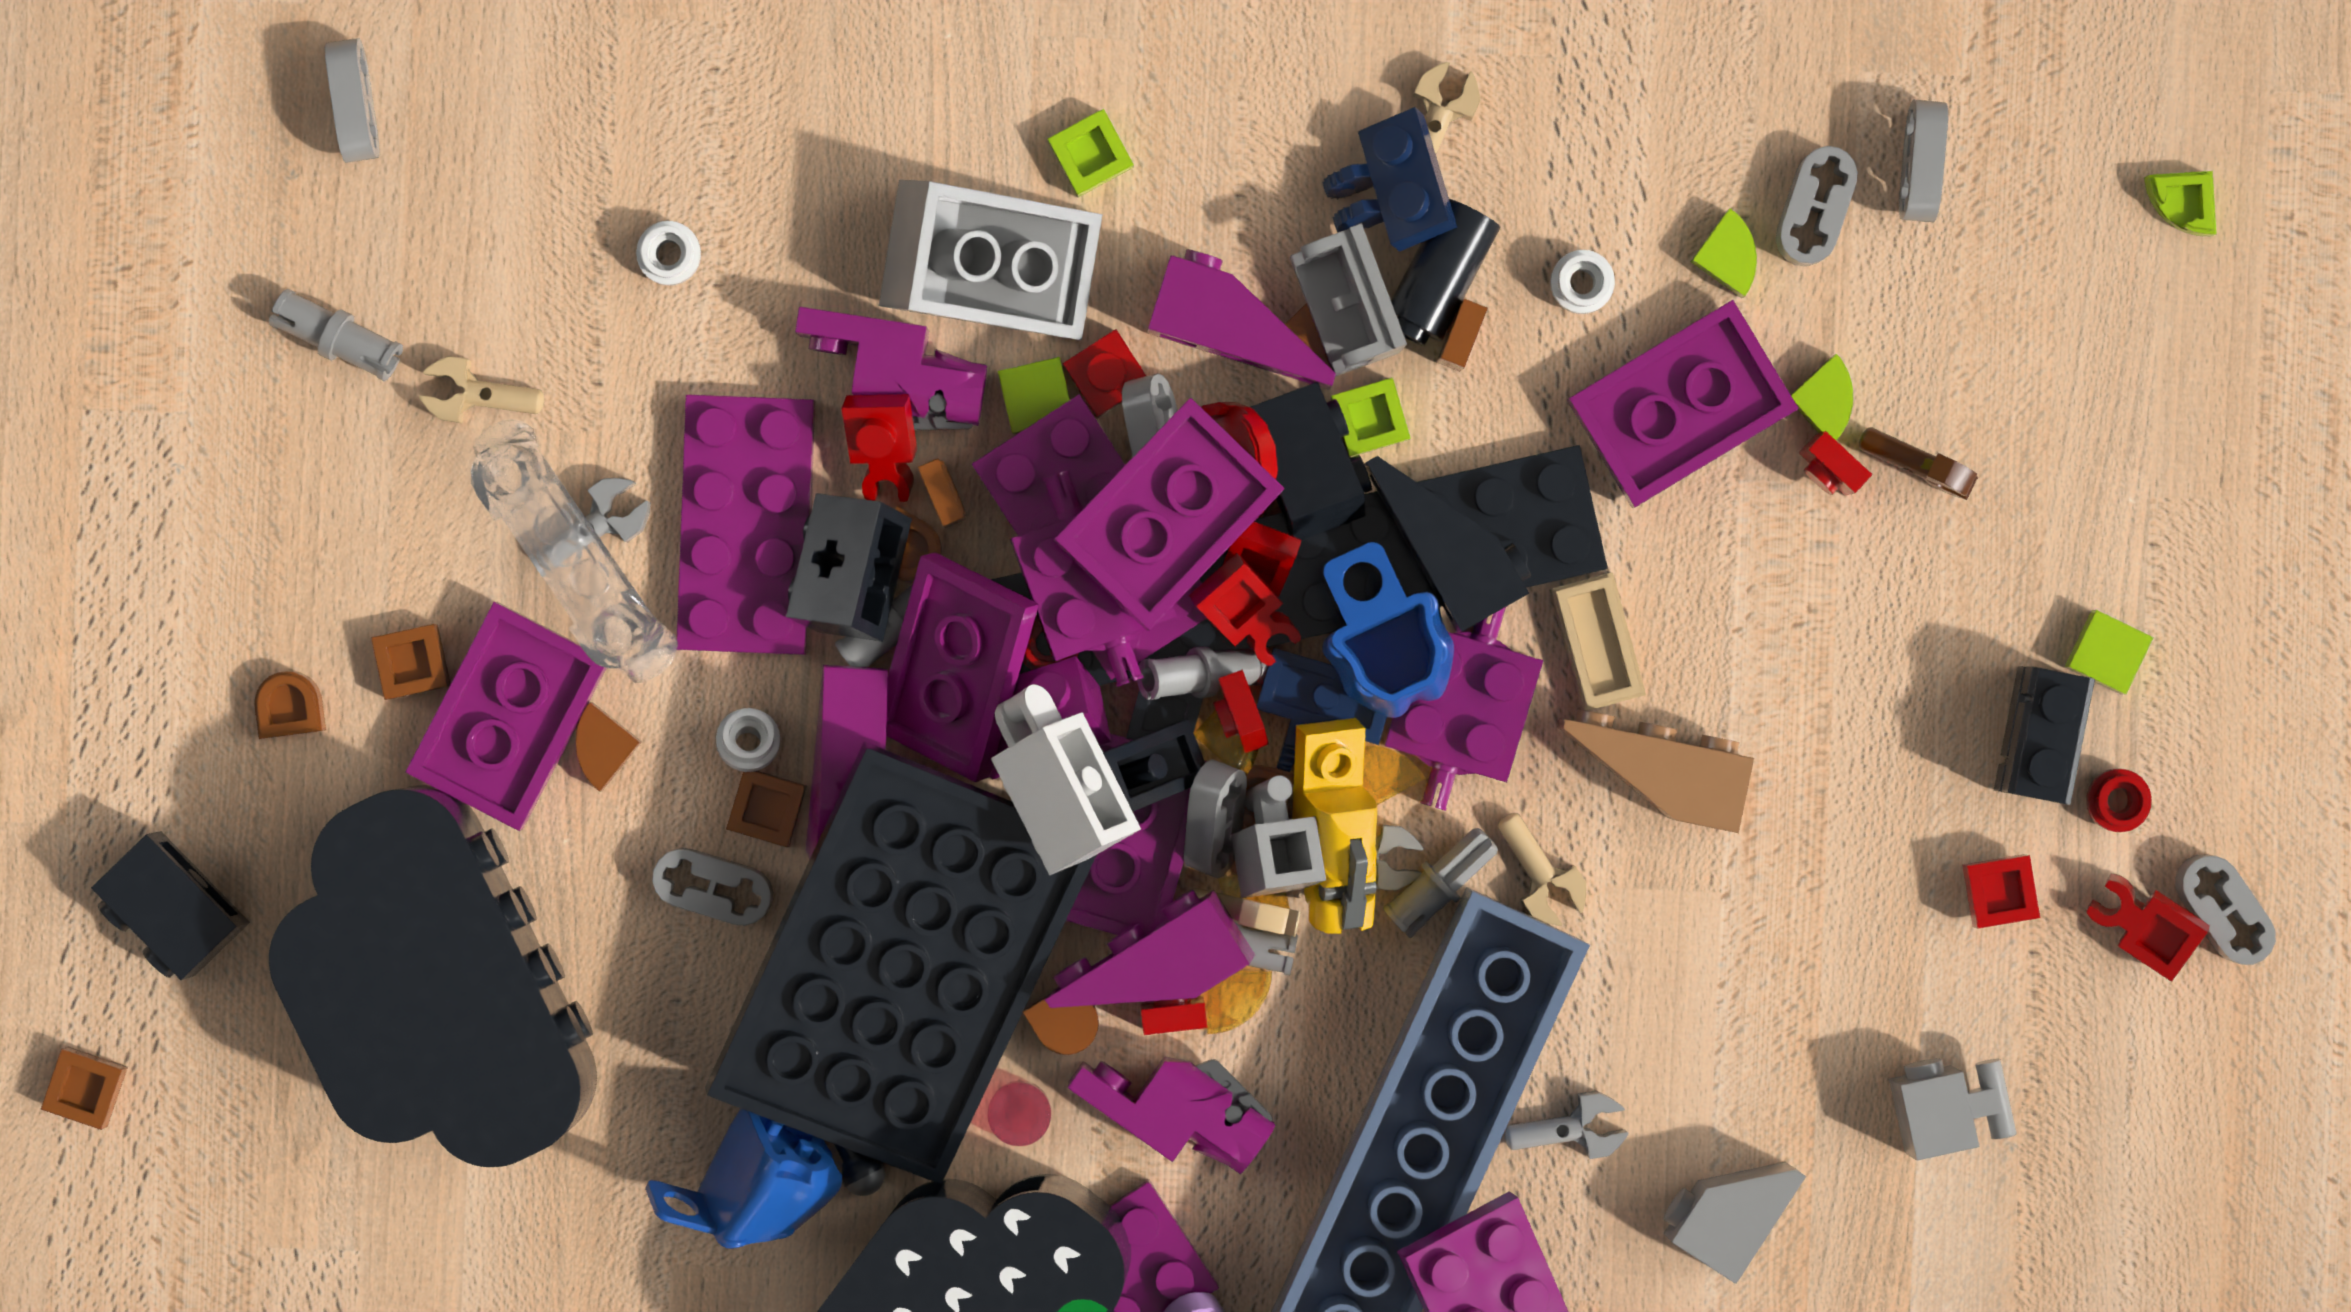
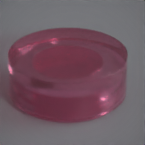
M1017 1080L1006 1083L994 1093L988 1107L990 1128L995 1136L1006 1144L1012 1146L1030 1145L1038 1141L1046 1133L1050 1125L1052 1109L1049 1098L1039 1086L1032 1082Z

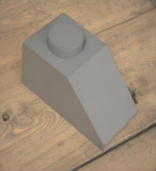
M1781 1162L1698 1180L1691 1192L1685 1188L1681 1189L1670 1203L1664 1215V1221L1669 1223L1664 1234L1672 1243L1737 1284L1806 1176L1787 1162Z

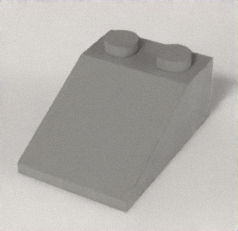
M899 180L879 306L1082 340L1103 214L937 182Z

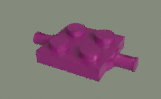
M1067 470L1057 474L1065 498L1062 496L1055 475L1043 479L1056 516L1043 527L1010 539L1031 600L1039 604L1036 614L1053 661L1082 651L1106 650L1117 680V686L1119 687L1130 683L1122 658L1132 682L1144 678L1130 641L1134 640L1145 629L1053 541L1086 507V505L1081 507L1069 475L1070 471ZM1174 606L1155 625L1178 617Z
M1506 607L1492 615L1490 624L1486 623L1488 617L1476 623L1472 632H1448L1454 643V657L1445 692L1439 699L1434 701L1416 700L1412 702L1402 716L1392 719L1385 746L1413 754L1432 767L1423 798L1420 801L1421 804L1432 806L1438 783H1441L1442 786L1435 808L1447 811L1446 807L1456 774H1479L1506 783L1508 781L1544 660L1514 652L1497 640Z

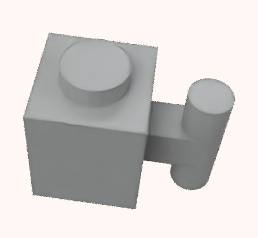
M1275 776L1246 790L1245 807L1254 812L1256 825L1231 835L1241 898L1301 890L1326 881L1316 816L1288 819L1285 800L1292 793V785L1284 776Z
M1940 1058L1907 1064L1904 1066L1906 1075L1889 1079L1905 1153L1918 1161L1980 1147L1974 1119L1987 1116L1991 1139L2015 1136L2017 1132L2001 1059H1990L1975 1064L1980 1088L1967 1090L1963 1071L1951 1065L1944 1067Z

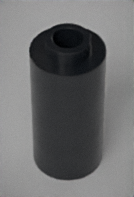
M1452 199L1449 200L1457 228L1421 242L1391 300L1404 337L1421 346L1426 345L1429 337L1438 341L1443 340L1462 300L1467 294L1501 228L1498 223L1486 215Z

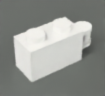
M1030 685L997 706L995 719L1009 748L992 757L991 760L1049 875L1090 859L1141 830L1083 713L1062 719L1050 694L1039 685Z

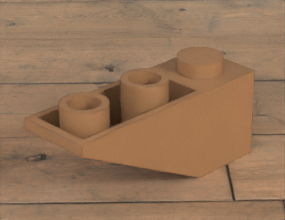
M1577 709L1575 721L1559 718L1558 729L1667 818L1739 833L1754 762L1752 757L1737 755L1740 742L1702 734L1700 746L1698 747L1675 742L1677 729L1645 722H1639L1637 734L1612 729L1615 716Z

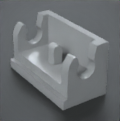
M1362 223L1300 247V252L1290 256L1328 362L1336 376L1399 354L1407 345Z

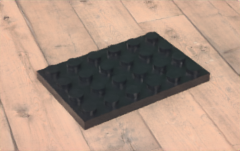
M864 741L705 1086L707 1096L942 1185L1097 855L1049 875L1012 801Z

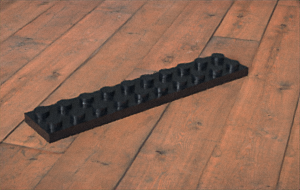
M1580 445L1417 482L1497 536L1503 548L1513 543L1531 573V577L1523 581L1526 588L1608 569ZM1377 491L1364 494L1365 517L1301 541L1298 553L1279 596L1283 604L1276 610L1289 617L1299 631L1301 639L1335 632L1346 626L1345 620L1323 574L1324 567L1330 560L1370 542L1378 543L1384 548L1406 597L1421 592L1435 595ZM1282 513L1258 518L1255 521L1290 535ZM1228 549L1199 578L1201 583L1206 581L1223 565ZM1355 563L1344 574V589L1355 600H1371L1381 590V573L1370 563ZM1022 572L991 579L1031 600ZM1207 618L1145 659L1156 660L1184 656L1190 649L1204 646L1211 648L1214 652L1251 647L1248 644L1247 636L1234 646ZM1042 632L1037 637L1036 646L1042 654L1051 656L1046 638ZM1278 633L1268 639L1266 647L1292 641L1287 635ZM1093 651L1079 652L1077 658L1099 686L1117 682L1116 678L1110 679ZM1022 662L1019 674L1031 671V669H1029ZM1126 670L1128 679H1130V675H1129V673H1128V670Z

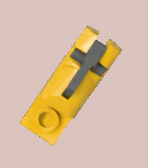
M1356 718L1296 725L1292 819L1316 816L1326 881L1304 888L1305 901L1308 903L1310 924L1315 929L1327 934H1342V930L1359 928L1363 931L1372 928L1374 922L1375 894L1377 890V853L1375 848L1377 804L1375 799L1363 787L1366 728Z

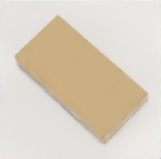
M1613 572L1549 589L1582 710L1589 711L1646 695Z

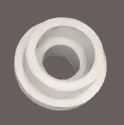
M662 221L653 224L641 235L637 244L636 256L640 269L649 279L662 285H677L688 280L696 272L701 260V248L697 237L688 227L674 221ZM668 242L678 244L681 249L680 259L673 265H663L658 258L660 247Z
M1576 250L1566 254L1556 263L1551 274L1550 286L1555 300L1564 309L1576 314H1588L1597 311L1609 301L1614 290L1615 277L1611 265L1603 256L1590 250ZM1585 271L1590 274L1593 279V288L1589 293L1579 294L1572 289L1570 280L1574 272Z
M743 708L733 711L722 720L716 734L717 751L722 760L733 769L743 772L763 769L775 759L779 751L780 732L778 726L768 714L758 709ZM744 733H751L758 737L760 744L756 749L746 751L738 747L736 739Z

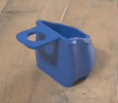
M1367 543L1330 560L1325 565L1323 574L1345 620L1346 626L1331 633L1324 640L1322 651L1337 671L1346 694L1366 708L1390 718L1402 716L1408 710L1411 703L1416 700L1434 701L1439 699L1445 692L1449 681L1454 657V643L1443 623L1437 597L1428 592L1416 593L1406 597L1384 548L1378 543ZM1355 563H1370L1381 573V590L1371 600H1355L1344 589V574Z
M740 1109L731 1122L700 1183L698 1192L656 1180H650L645 1190L657 1217L672 1224L713 1234L721 1246L733 1249L752 1243L769 1242L791 1236L795 1230L820 1211L839 1192L842 1185V1174L837 1169L832 1159V1152L823 1139ZM664 1197H673L685 1202L694 1210L696 1215H685L674 1210L665 1202Z

